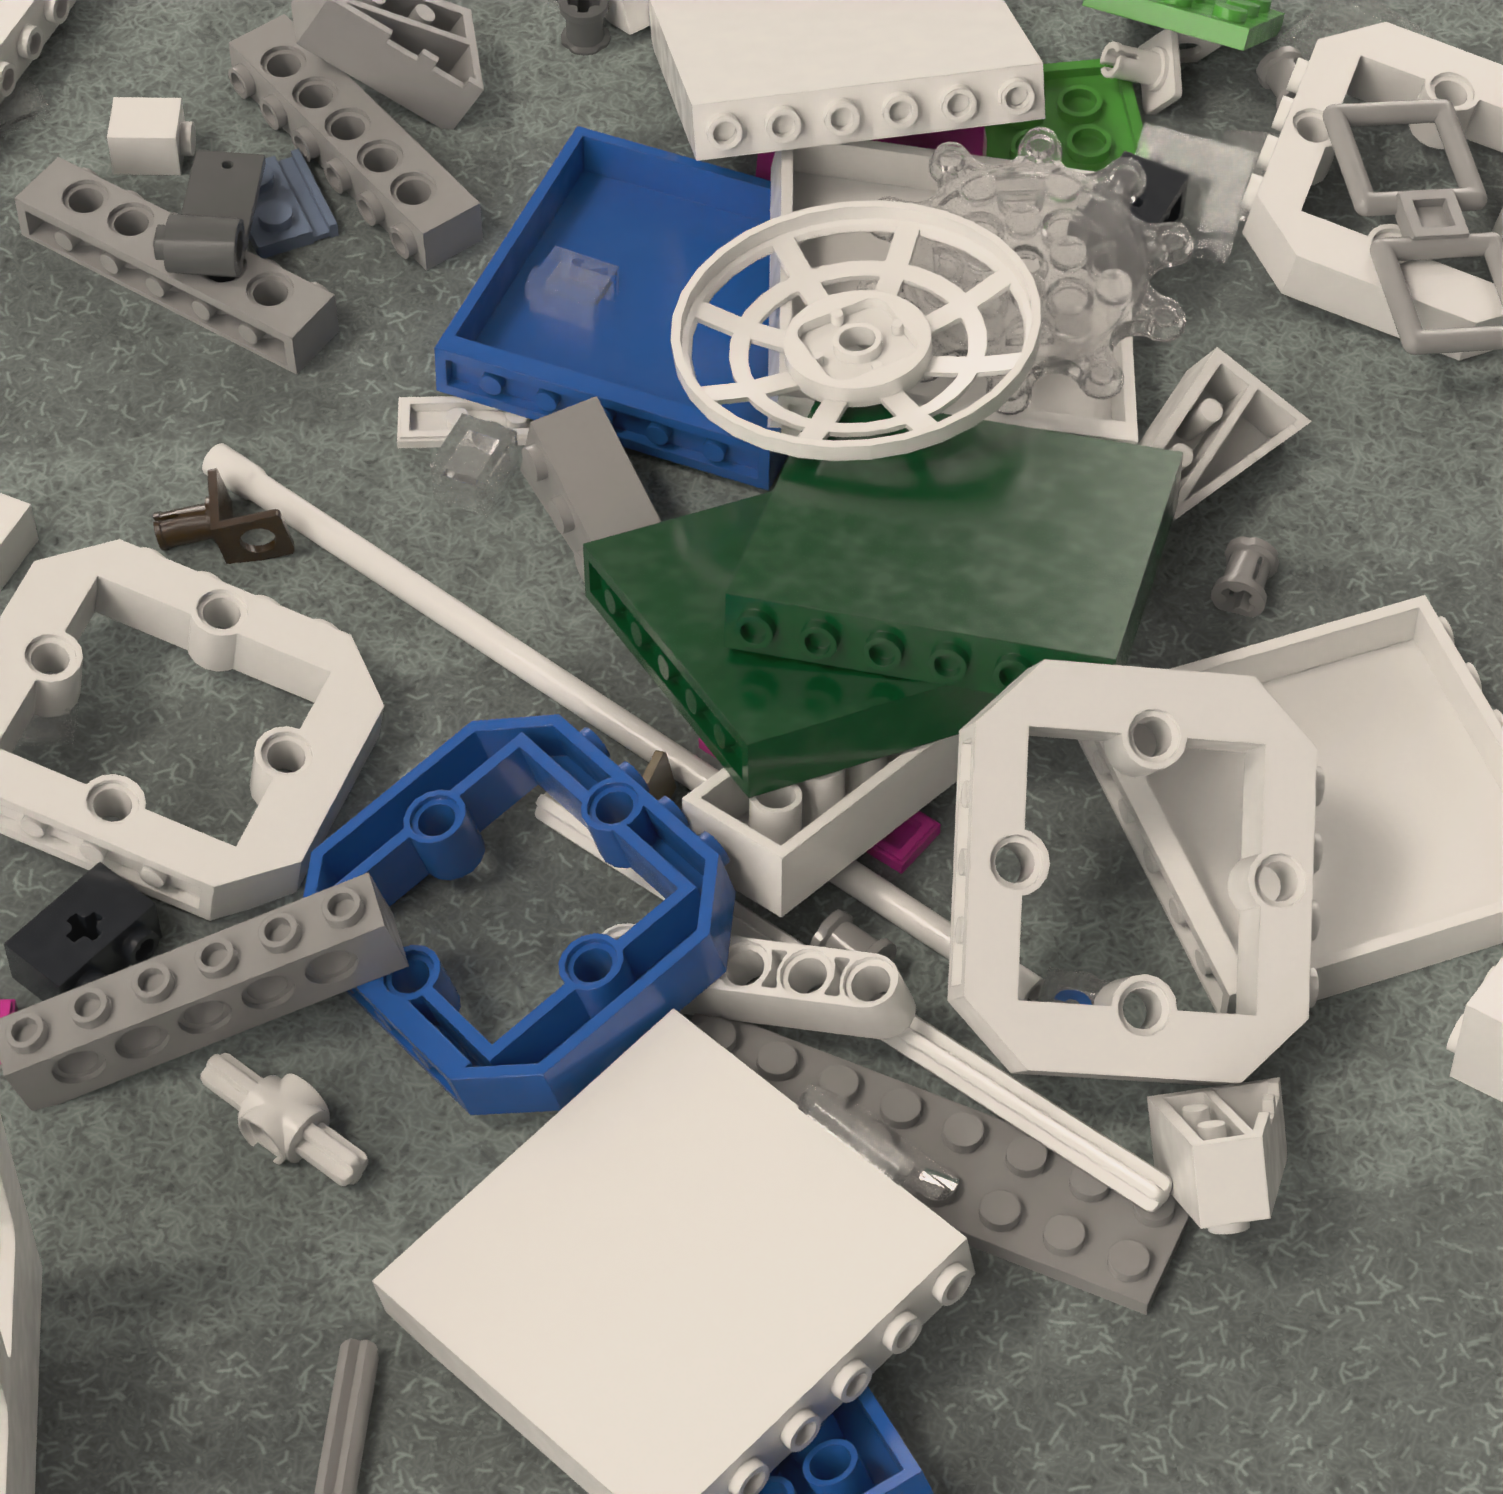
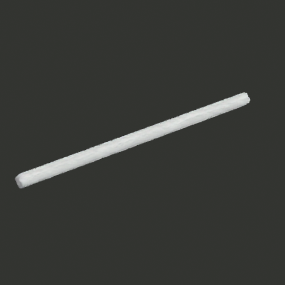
M547 792L540 794L536 801L537 808L535 811V817L538 821L661 900H665L658 891L632 868H617L606 863L600 855L589 830ZM735 900L731 936L803 944ZM823 984L811 988L807 993L818 990ZM879 993L869 1001L880 999L884 994ZM915 1015L910 1027L902 1034L891 1039H879L1145 1211L1156 1212L1168 1200L1173 1184L1168 1175L917 1015Z

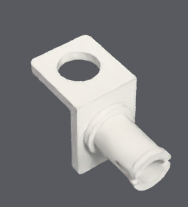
M1164 29L1138 48L1122 45L1119 42H1109L1102 52L1100 64L1114 67L1104 66L1100 70L1106 78H1117L1140 83L1144 112L1146 115H1156L1182 96L1180 63L1198 62L1222 45ZM1194 43L1198 45L1190 49H1179V44Z

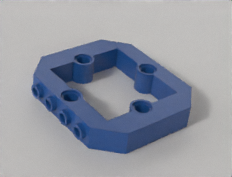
M560 714L471 721L311 852L303 898L369 872L390 907L429 874L437 879L454 880L474 871L481 863L485 853V843L480 832L534 787L539 785L589 830L600 855L606 863L617 868H632L665 898L663 902L617 940L607 934L593 933L581 936L571 942L562 952L558 963L559 975L564 985L493 1044L459 1013L461 1008L460 996L436 953L426 946L409 945L403 947L408 967L346 991L470 1115L560 1111L673 1008L678 1012L681 1011L727 972L736 891L725 869V866L730 862L728 854L710 833L704 831L698 836L688 828L689 822L670 798L663 796L659 800L655 799L649 793V787L643 777L630 763L624 761L619 766L610 759V753L604 743L591 729L585 727L579 732Z

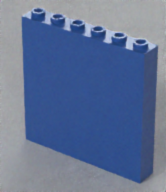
M577 126L434 347L436 391L532 420L597 396L623 447L769 491L788 455L762 449L732 436L710 421L695 406L677 377L671 347L672 316L680 294L695 271L719 248L743 232L770 220L771 181ZM770 255L755 261L733 276L713 296L709 304L742 317L746 309L760 295L769 290ZM579 263L584 264L585 272L581 273V278L586 282L608 272L609 291L601 289V285L595 287L574 280L572 277L573 266ZM769 317L762 323L763 325L769 326ZM698 323L693 335L692 361L698 383L701 387L735 383L729 362L730 340L732 336ZM751 344L748 362L754 380L768 376L769 349ZM750 402L721 405L741 419L767 430L781 433V428H769L768 417L755 409Z

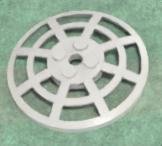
M880 200L838 202L809 207L773 218L743 232L719 248L695 271L680 294L672 316L671 347L677 377L689 399L710 421L732 436L762 449L797 458L827 461L873 460L907 454L942 443L976 426L1001 408L1021 387L1035 363L1042 339L1041 300L1034 278L1020 256L1001 238L973 221L944 210L913 203ZM843 233H894L886 261H845L812 269L798 246V243ZM922 237L964 251L987 265L994 274L965 293L960 287L941 275L910 264L918 239ZM772 253H775L788 276V279L779 282L760 295L746 309L742 317L709 304L713 296L733 276L755 261ZM878 280L875 291L853 290L828 295L823 287L846 281ZM903 285H909L932 294L947 305L925 316L918 307L899 297ZM1007 290H1010L1017 301L1023 320V347L1021 353L986 356L987 330L979 310ZM797 296H800L807 306L792 319L786 331L762 324L776 309ZM962 322L968 337L967 357L933 356L931 337ZM698 323L732 336L730 340L729 362L735 383L702 387L698 383L692 361L693 335ZM751 344L784 353L787 371L754 380L748 363ZM858 345L865 350L850 351L847 348ZM1006 375L989 393L968 408L939 422L932 418L958 401L973 385L977 377ZM924 376L956 378L944 392L920 407L906 394ZM800 390L810 398L820 401L821 404L813 417L808 418L783 408L769 397ZM750 402L755 409L770 419L802 432L796 437L767 430L737 417L721 405ZM882 404L894 416L889 419L867 423H838L847 407H865ZM904 428L909 430L906 433L873 439L827 440L829 436L864 437L895 432Z

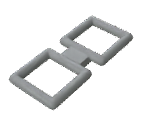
M1446 99L1331 104L1327 106L1323 111V121L1355 211L1364 217L1395 215L1402 237L1376 239L1370 246V255L1404 350L1411 355L1503 350V325L1423 330L1399 261L1484 256L1503 307V238L1496 232L1469 233L1462 211L1482 209L1487 203V194L1453 104ZM1435 123L1459 188L1374 192L1351 127Z

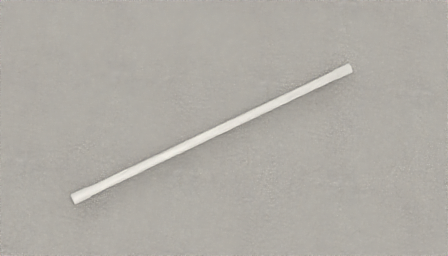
M219 443L215 445L205 456L202 465L204 474L208 476L207 470L217 468L228 490L242 499L254 502L266 511L272 509L280 510L287 525L645 761L650 762L656 750L666 752L674 780L691 791L719 771L269 477L264 469L226 444ZM857 860L829 880V882L949 960L950 921ZM1019 963L1018 1000L1026 1001L1029 998L1035 1001L1044 990L1045 979Z

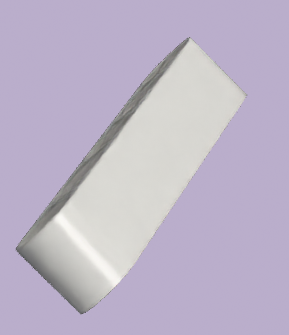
M617 924L606 929L602 934H607L617 940L635 924ZM731 936L727 972L686 1005L679 1013L688 1015L697 1013L734 1021L873 1039H891L902 1034L910 1027L915 1017L916 1004L895 963L886 956L877 953ZM760 976L754 983L746 985L751 979ZM823 984L818 990L807 993L811 988ZM881 992H887L880 999H877L875 1001H869L875 995Z

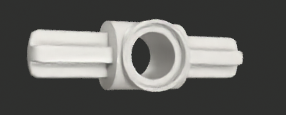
M229 1053L214 1054L210 1057L201 1073L200 1079L204 1086L239 1111V1129L251 1146H254L256 1143L264 1146L277 1156L273 1162L278 1165L282 1164L286 1159L291 1163H298L303 1158L340 1186L354 1185L360 1180L363 1171L368 1165L367 1155L329 1127V1109L323 1098L308 1082L290 1073L286 1074L282 1079L276 1075L262 1078Z

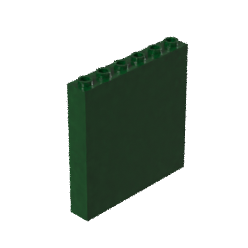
M815 400L808 418L813 417L821 404L820 401ZM882 404L865 407H847L838 423H867L889 419L894 416ZM939 413L932 418L939 422L952 415ZM983 420L976 426L942 443L907 454L873 460L827 461L789 456L725 593L724 647L997 695L1006 689L1025 670L1045 659L1126 666L1178 505L1183 452ZM904 428L895 432L864 437L829 436L827 440L873 439L909 432V430Z
M773 491L583 544L585 596L748 798L958 735L959 730L998 696L997 694L725 648V593Z

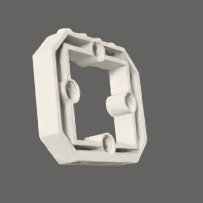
M1383 22L1320 38L1317 40L1309 61L1298 57L1286 90L1296 93V96L1292 99L1283 95L1271 126L1272 129L1280 131L1281 134L1279 138L1270 134L1267 135L1255 166L1266 172L1264 177L1252 173L1240 206L1250 210L1242 233L1281 294L1400 338L1370 255V246L1376 239L1402 237L1399 226L1396 224L1379 225L1372 229L1367 236L1301 211L1310 186L1323 181L1335 156L1323 121V111L1331 104H1342L1346 94L1366 102L1446 99L1453 104L1467 140L1503 153V65L1394 24ZM1435 123L1409 124L1412 134L1421 143L1432 148L1444 149ZM1503 207L1492 229V232L1500 234L1502 238ZM1431 259L1399 261L1423 330L1503 325V307L1494 283ZM1492 350L1440 354L1460 361Z
M121 539L36 560L31 565L0 616V833L87 870L92 869L97 863L101 862L138 891L209 921L252 909L298 891L308 872L311 852L325 840L379 737L384 704L352 635L339 630L326 620L312 619L281 606L268 596L251 594L223 582L212 573L193 570L165 558L154 549L140 548ZM95 612L188 650V654L193 661L204 669L216 672L234 669L314 702L300 729L289 726L275 727L265 732L257 740L252 764L250 791L258 807L236 847L147 810L144 792L136 782L128 777L117 774L101 775L91 780L88 784H84L12 754L34 715L42 717L61 716L69 712L77 704L81 692L83 654L78 640ZM42 672H53L57 674L48 675ZM283 768L291 770L292 772L284 773L279 772L276 769ZM112 816L121 820L111 822L102 818Z
M1047 659L1025 670L959 730L947 1001L1007 1070L1013 1074L1210 1086L1242 1083L1309 1019V1008L1314 1007L1318 996V974L1316 969L1311 967V941H1314L1318 936L1321 912L1319 903L1313 900V873L1315 874L1319 871L1323 856L1322 838L1319 833H1315L1316 807L1321 804L1324 796L1325 775L1322 767L1317 766V747L1255 676ZM1138 723L1146 725L1155 735L1157 745L1152 757L1144 755L1134 744L1133 732ZM1029 736L1103 741L1105 756L1111 766L1121 774L1131 777L1147 776L1167 768L1178 761L1185 748L1245 752L1241 860L1237 861L1230 871L1227 883L1229 898L1239 911L1236 1014L1178 1011L1176 997L1169 985L1160 978L1148 974L1130 976L1110 982L1095 997L1094 1005L1018 1000L1022 897L1040 888L1047 878L1050 867L1048 850L1042 840L1031 831L1025 830ZM1001 848L1011 850L1020 861L1021 871L1015 883L1004 880L996 870L995 859ZM1264 867L1273 870L1280 879L1281 889L1275 901L1265 896L1260 888L1259 878ZM1130 992L1138 995L1146 1006V1018L1140 1028L1133 1027L1124 1017L1123 1004Z

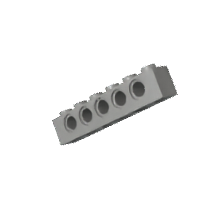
M285 14L229 42L232 67L228 69V76L236 93L243 99L251 96L260 105V110L268 125L274 130L282 127L291 136L295 149L299 148L305 161L309 162L314 159L323 168L327 181L337 193L341 194L347 191L356 200L358 210L364 220L371 226L379 223L389 233L392 245L401 257L407 259L412 256L427 271L483 240L480 202L345 72L297 45L293 22Z
M57 157L14 198L23 236L295 374H298L339 332L335 294L329 292L323 285L317 282H309L283 269L275 261L263 259L247 250L242 271L238 278L168 273L165 270L164 260L155 259L154 237L157 225H166L170 212L144 200L142 196L132 190H124L100 178L88 168H80Z
M368 872L0 1018V1062L3 1075L31 1111L58 1105L408 967V961L393 913Z

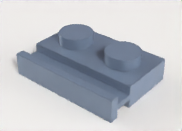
M299 148L291 151L292 157L277 161L275 156L265 158V169L249 236L257 255L263 259L313 244L314 241L339 236L337 222Z

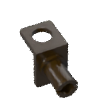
M217 468L207 470L209 496H206L205 503L165 512L158 511L153 514L155 521L153 522L154 531L162 551L213 539L217 543L226 564L262 561L290 555L295 551L294 541L280 510L272 509L233 518L232 500ZM252 529H265L272 532L275 538L267 544L255 546L243 542L241 536Z

